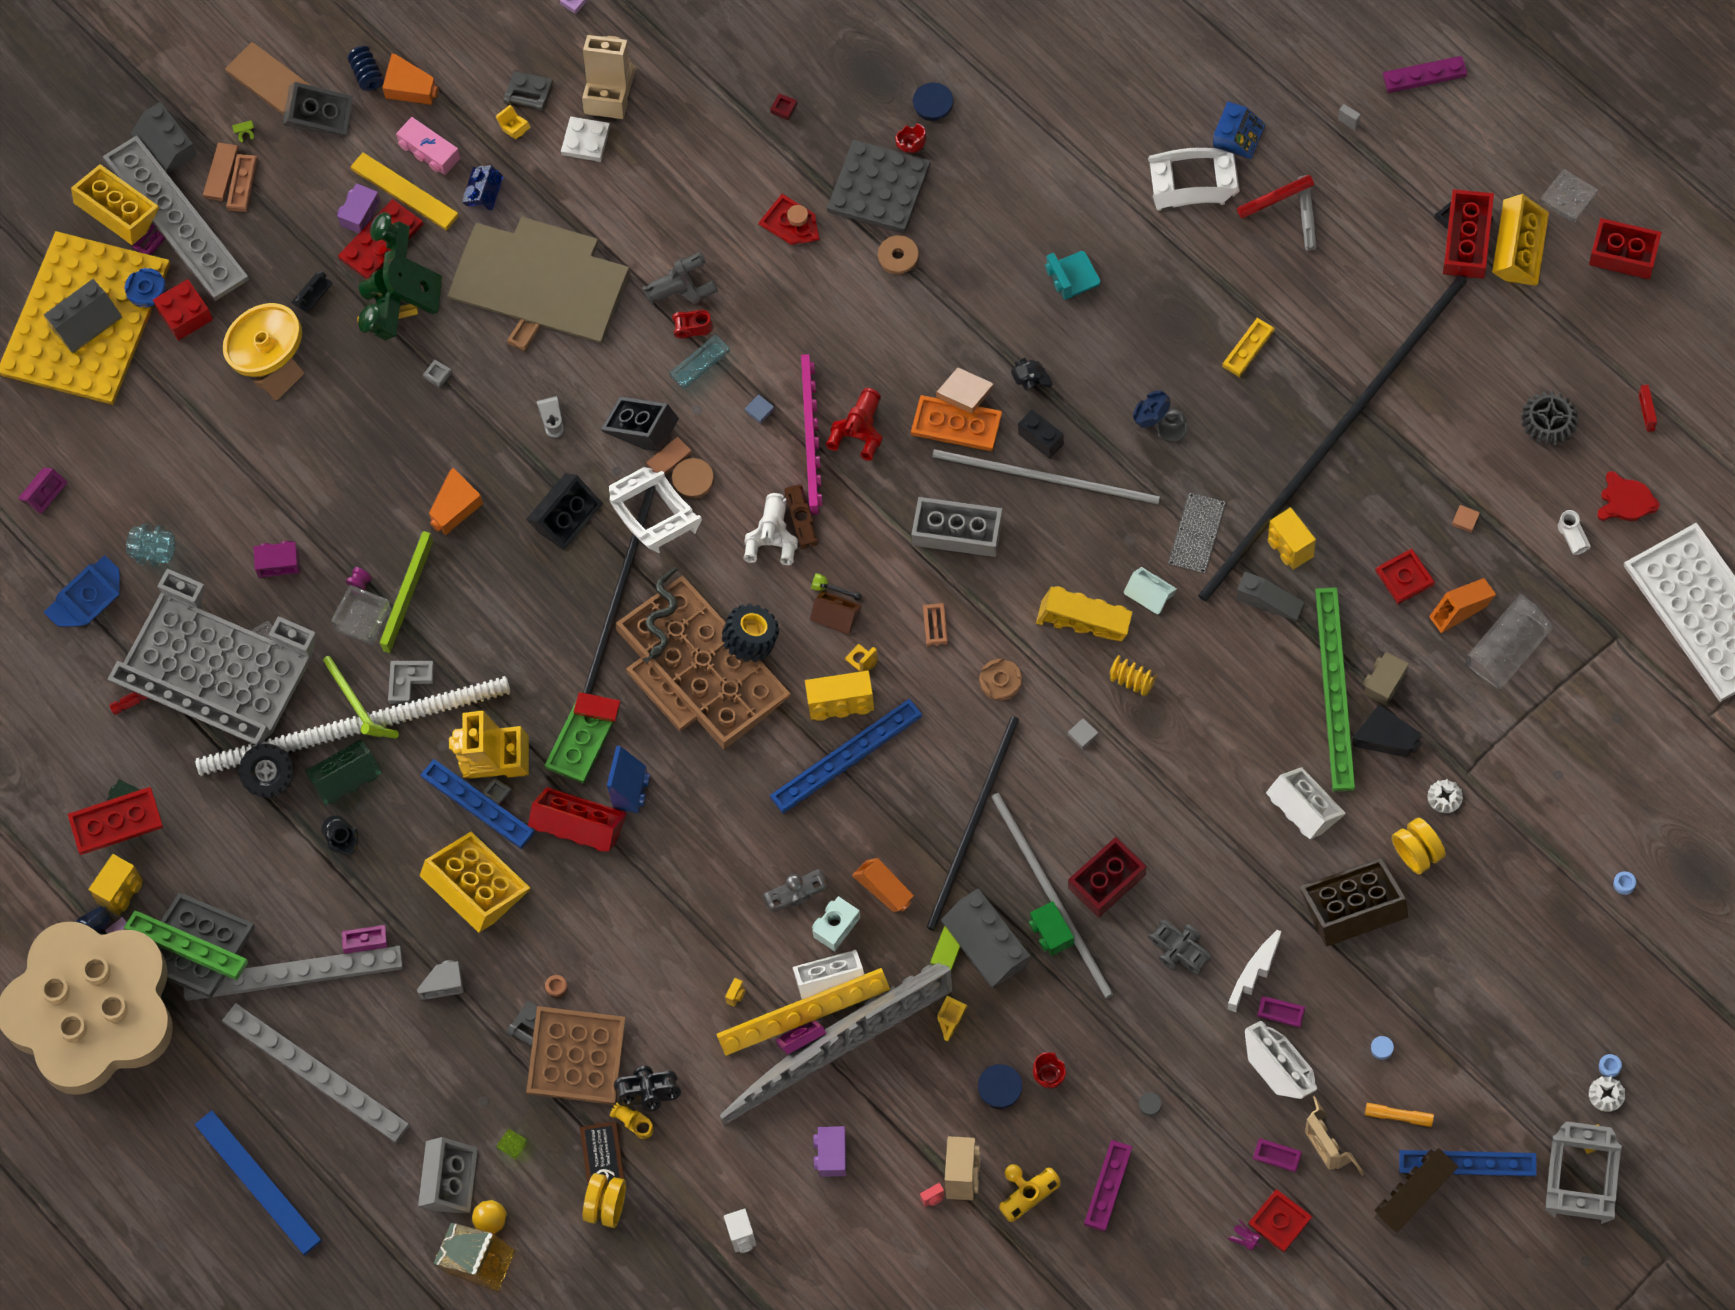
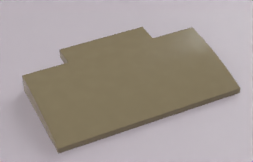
M521 217L515 233L476 223L461 257L447 297L450 300L518 320L525 319V322L538 323L542 327L602 344L629 280L630 270L627 266L593 257L599 243L598 239L524 217Z

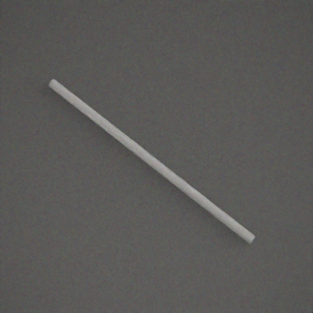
M936 449L933 451L932 457L1153 504H1159L1160 496Z
M999 793L992 795L991 798L1051 902L1054 901L1074 937V944L1106 999L1111 997L1113 993L1003 799Z

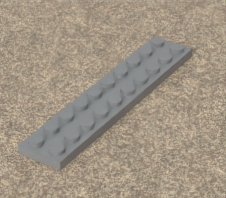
M138 136L133 137L103 156L104 161L117 177L159 206V210L152 221L214 301L249 281L244 270Z

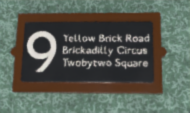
M616 1121L603 1124L597 1122L596 1125L580 1127L587 1185L594 1173L606 1175L608 1184L614 1177L624 1179Z

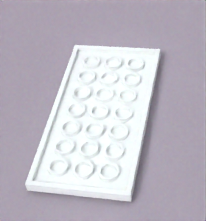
M1695 523L1624 562V567L1716 698L1721 702L1735 694V576L1699 525Z

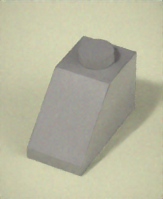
M447 960L443 961L442 964L436 965L417 989L420 1000L464 993L459 962Z

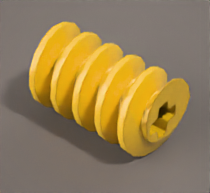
M1118 655L1109 672L1110 681L1115 682L1118 679V685L1121 686L1126 682L1127 689L1133 687L1135 693L1141 690V695L1145 697L1153 688L1157 674L1151 677L1152 670L1150 669L1144 674V666L1136 670L1135 662L1129 667L1128 659L1126 658L1121 663V656Z

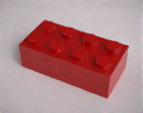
M1452 190L1443 275H1461L1463 277L1484 279L1494 193Z

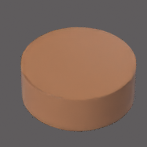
M794 205L788 210L787 216L791 225L802 226L808 221V211L804 206Z
M553 975L547 979L545 989L550 997L561 998L566 994L568 985L565 978L560 975Z

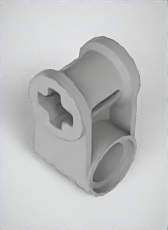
M557 396L537 401L540 417L543 420L547 436L550 438L560 437L564 432V426Z

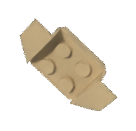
M1314 1095L1313 1099L1316 1110L1307 1118L1306 1135L1329 1170L1340 1169L1346 1164L1353 1162L1361 1176H1363L1364 1172L1353 1154L1344 1152L1340 1155L1337 1142L1334 1138L1330 1139L1327 1135V1127L1322 1121L1327 1115Z

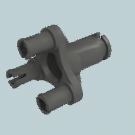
M701 251L685 259L677 260L674 263V268L669 270L670 274L649 283L648 286H643V290L646 291L645 295L651 305L655 301L659 302L678 292L694 304L702 302V299L718 292L713 280L698 288L694 287L689 272L704 266L703 263H706Z

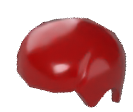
M919 123L915 127L905 125L902 131H899L895 136L898 149L906 153L921 151L926 144L925 127Z
M1043 1052L1037 1056L1032 1072L1035 1081L1042 1087L1049 1089L1061 1085L1066 1077L1064 1061L1059 1060L1053 1052Z

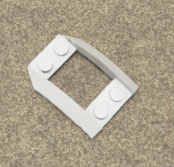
M1186 148L1150 155L1148 158L1154 192L1153 199L1157 211H1161V208L1169 206L1174 208L1198 203H1220L1223 205L1228 198L1234 197L1240 192L1236 160L1233 153L1217 148ZM1193 158H1213L1217 187H1191L1175 190L1172 162Z
M643 467L609 486L610 503L630 531L649 549L660 553V546L689 530L695 534L702 521L701 516L694 514L692 508L673 489L663 471L656 473L651 468ZM654 486L674 515L645 530L632 516L623 502Z

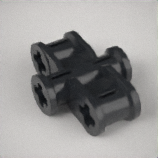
M640 1066L634 1070L633 1076L620 1077L613 1084L615 1091L618 1092L617 1100L619 1105L627 1107L641 1104L642 1109L647 1112L659 1109L662 1101H672L681 1095V1089L676 1083L677 1075L675 1072L653 1073L652 1068L649 1066Z

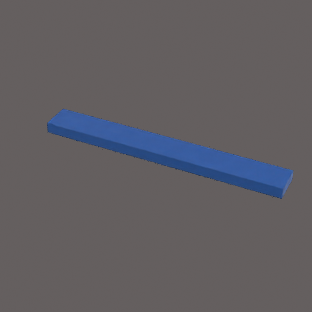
M909 698L770 795L771 800L781 813L784 814L922 718V713Z
M212 1110L194 1124L304 1256L322 1242Z

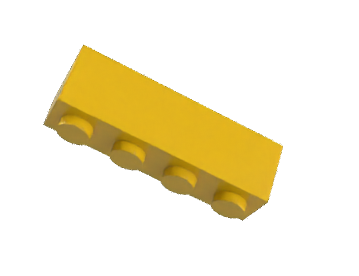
M101 164L71 187L73 203L131 245L147 233L159 210L157 204Z
M1524 194L1503 200L1492 272L1507 282L1535 286L1538 285L1549 212Z

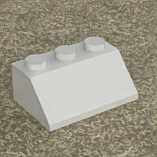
M1302 767L1281 774L1266 792L1271 798L1272 803L1279 806L1286 817L1300 828L1301 833L1309 839L1323 834L1346 814Z
M856 950L793 967L801 1000L864 975Z

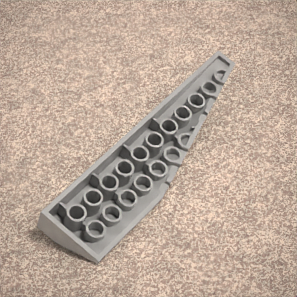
M940 963L930 964L924 967L920 974L915 977L913 975L907 977L902 981L903 984L896 988L894 986L890 987L889 991L884 992V995L877 999H869L862 1008L825 1029L826 1034L793 1051L742 1093L720 1114L722 1124L729 1123L952 992L950 968Z

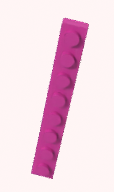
M809 354L801 355L808 491L810 513L815 515L819 514V507L823 506L822 494H818L817 488L821 487V475H817L816 468H820V456H816L815 452L816 449H819V437H815L814 431L818 430V419L813 417V412H817V401L812 399V393H816L815 380L811 381V374H815L814 362H810Z

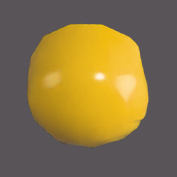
M494 1200L483 1201L475 1207L472 1214V1223L476 1230L481 1233L496 1234L504 1227L507 1212L502 1204Z

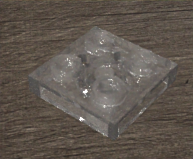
M1563 169L1540 198V203L1575 223L1597 195L1598 189Z

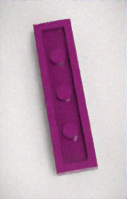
M1462 56L1383 72L1387 93L1467 77V70Z
M1114 1140L1110 1141L1084 1226L1106 1232L1133 1146Z

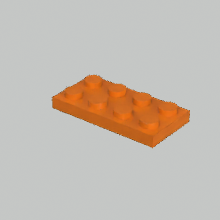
M920 395L911 429V436L993 452L1002 418V411L978 406L973 413H970L941 399Z

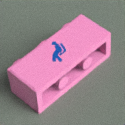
M413 117L396 133L398 145L404 151L409 150L419 161L428 163L435 172H441L446 175L461 159L457 147Z

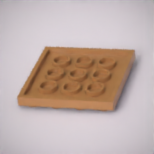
M537 1006L526 1094L615 1105L616 1091L613 1084L618 1079L625 1017Z

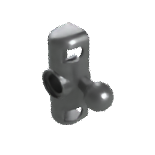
M817 869L802 877L798 874H791L782 886L763 894V900L768 910L774 913L790 905L797 906L804 903L810 896L824 891L828 883L821 869ZM819 882L821 886L814 888L813 883ZM779 900L781 904L774 906L773 901Z

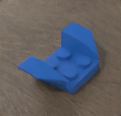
M104 555L95 564H89L56 596V601L43 613L58 627L89 625L119 597V568Z

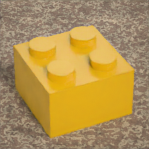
M1291 507L1270 520L1268 543L1274 550H1278L1281 554L1280 558L1285 565H1289L1294 570L1314 557L1316 539Z
M112 854L88 890L98 905L103 908L106 907L110 912L119 916L122 911L124 912L128 908L134 893L139 892L143 880L134 865Z

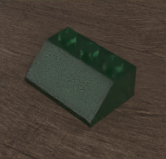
M361 739L305 770L306 775L325 805L337 802L342 795L356 791L360 785L365 782L374 781L382 773L372 753Z

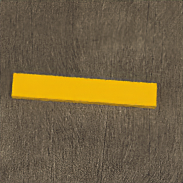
M364 152L350 166L353 172L445 231L459 217L456 211Z

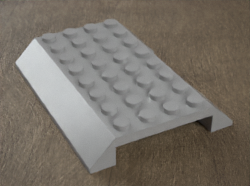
M167 568L157 586L161 591L160 596L124 663L116 662L108 677V681L254 745H259L273 733L312 658L316 632L278 616L269 633L272 639L270 640L201 610L205 585Z

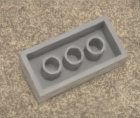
M918 497L911 534L912 546L996 557L1003 520L1002 508Z

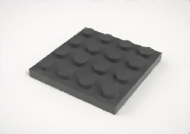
M853 140L829 201L827 212L905 233L931 165L930 160Z
M180 892L161 920L165 924L239 955L255 929L254 924ZM158 946L167 964L168 981L210 999L213 997L225 975Z

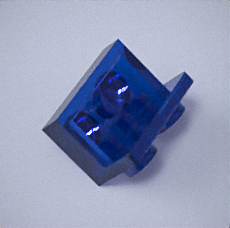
M492 165L473 167L462 203L466 206L483 205L488 210H493L503 175Z

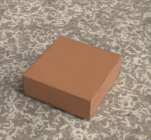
M1460 505L1452 526L1472 533L1480 512Z

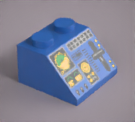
M1227 101L1213 135V147L1252 159L1265 123L1247 107Z

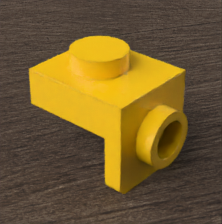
M511 105L496 115V119L503 132L515 140L531 128L528 121L517 115Z

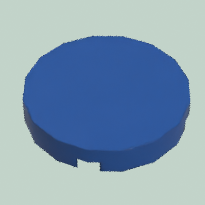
M151 268L139 269L140 271L130 274L125 282L124 289L127 298L132 304L145 308L154 306L153 299L166 292L165 280L158 271Z

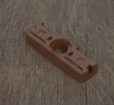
M798 484L785 488V497L800 548L806 549L808 548L807 545L810 544L812 547L817 546L818 538H816L813 520L808 503H806L803 486ZM800 512L807 514V518L803 521H798L795 518Z

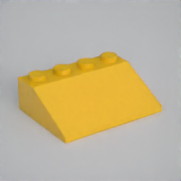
M472 832L467 833L425 859L420 873V877L478 933L494 924L530 891V887Z

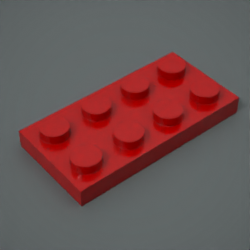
M393 199L376 215L387 212L391 216V223L394 224L400 221L410 226L408 241L424 225L421 219ZM376 216L338 255L339 260L365 279L371 277L373 272L383 268L385 253L392 250L386 248L385 241H374L371 238L370 228Z
M151 787L67 814L80 855L164 828Z

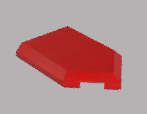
M784 194L779 196L758 222L759 226L790 245L820 240L816 216L807 209L808 221L804 225L793 226L789 223L788 210L792 206L800 204Z

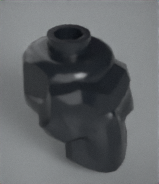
M1026 358L1014 362L1015 367L1011 369V374L1015 383L1022 385L1024 390L1039 384V382L1045 387L1053 385L1050 376L1039 361H1027Z
M338 815L330 816L323 822L321 832L327 840L328 849L345 855L354 854L358 847L357 828L351 826L343 817Z

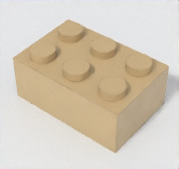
M948 1136L945 1167L947 1199L974 1201V1193L978 1194L979 1192L978 1172H980L981 1158L980 1146L975 1144V1138Z

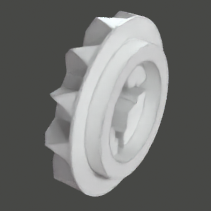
M1448 779L1438 780L1431 785L1428 791L1430 806L1441 813H1451L1457 810L1463 800L1462 789L1457 786L1456 782L1453 783ZM1442 789L1446 794H1451L1449 795V803L1445 798H1439L1442 795Z
M1601 1076L1591 1084L1589 1099L1597 1109L1611 1112L1617 1110L1623 1104L1625 1088H1623L1620 1081L1613 1079L1612 1076ZM1613 1088L1611 1093L1613 1098L1607 1096L1601 1100L1604 1093L1602 1089L1607 1091Z

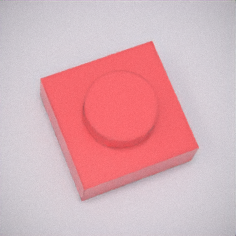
M940 1183L920 1193L921 1201L925 1207L937 1205L945 1196L944 1189Z

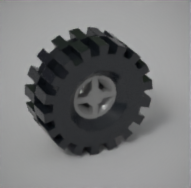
M260 744L252 747L241 758L238 769L240 773L239 778L243 783V787L249 793L261 798L274 797L283 793L290 786L294 777V765L287 751L280 748V746Z

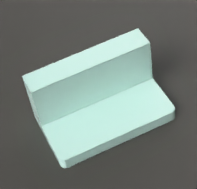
M1141 567L1133 572L1124 590V594L1152 612L1160 614L1166 601L1174 596L1177 588Z

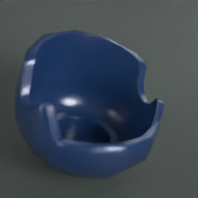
M100 906L78 918L76 922L87 925L97 933H101L110 924L111 914L106 907Z

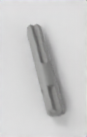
M1308 188L1299 192L1305 249L1310 251L1316 249L1311 190Z

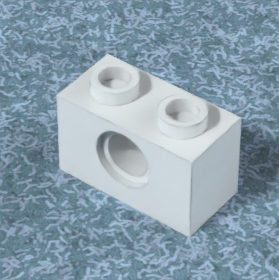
M746 1209L724 1215L735 1252L745 1253L752 1250L754 1246H757Z

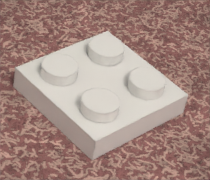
M570 117L561 155L601 162L610 130V123Z

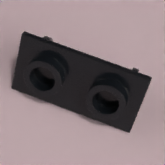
M323 271L316 272L291 303L308 313L333 282L325 278L327 275Z

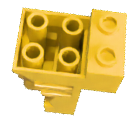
M484 711L463 713V728L453 731L452 736L449 738V749L456 754L464 780L506 775L508 778L529 775V735L521 726L499 728Z

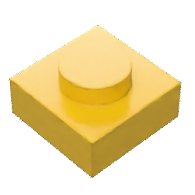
M734 978L725 996L727 1004L735 1007L737 1001H742L745 994L743 981Z

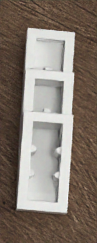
M1276 930L1248 962L1228 1002V1010L1237 1011L1243 993L1252 995L1258 975L1267 978L1280 941L1281 931Z

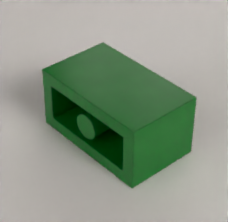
M1054 901L1030 912L1028 924L1032 932H1037L1041 938L1039 939V944L1044 952L1048 951L1050 956H1053L1074 945V937Z

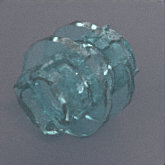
M143 523L141 527H133L130 530L126 543L127 555H130V558H135L137 564L144 565L148 558H150L151 565L158 567L161 562L169 563L175 551V536L172 535V532L166 531L164 526L157 525L154 532H152L151 525Z

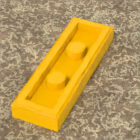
M1256 318L1223 362L1222 367L1240 377L1273 334L1275 328Z

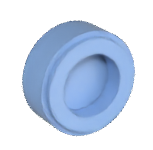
M1626 871L1618 873L1613 882L1614 889L1622 895L1632 893L1636 886L1635 876Z
M1385 1036L1376 1037L1371 1044L1372 1055L1380 1060L1388 1059L1393 1053L1394 1046L1392 1041Z
M1613 1054L1603 1056L1599 1062V1071L1605 1077L1612 1076L1614 1078L1619 1075L1622 1069L1621 1060Z

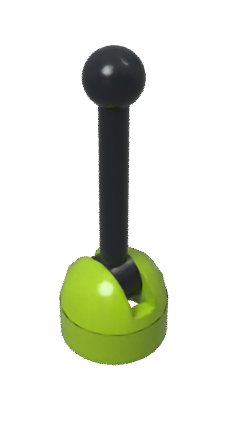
M819 573L815 574L811 589L823 591L829 588L852 596L857 601L861 600V593H853L830 585L825 576Z

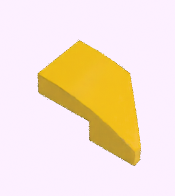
M946 996L937 1015L944 1040L948 1042L968 1007L966 1004L949 996Z

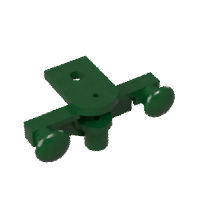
M387 212L379 214L373 220L370 235L374 241H385L386 248L392 250L385 253L383 269L373 272L371 277L359 283L360 295L366 300L375 298L377 304L367 305L360 313L358 319V327L361 332H373L375 336L385 341L396 336L401 300L432 315L438 313L442 283L441 275L406 258L410 226L400 221L394 224L391 223V216ZM420 284L423 286L424 292L420 289Z

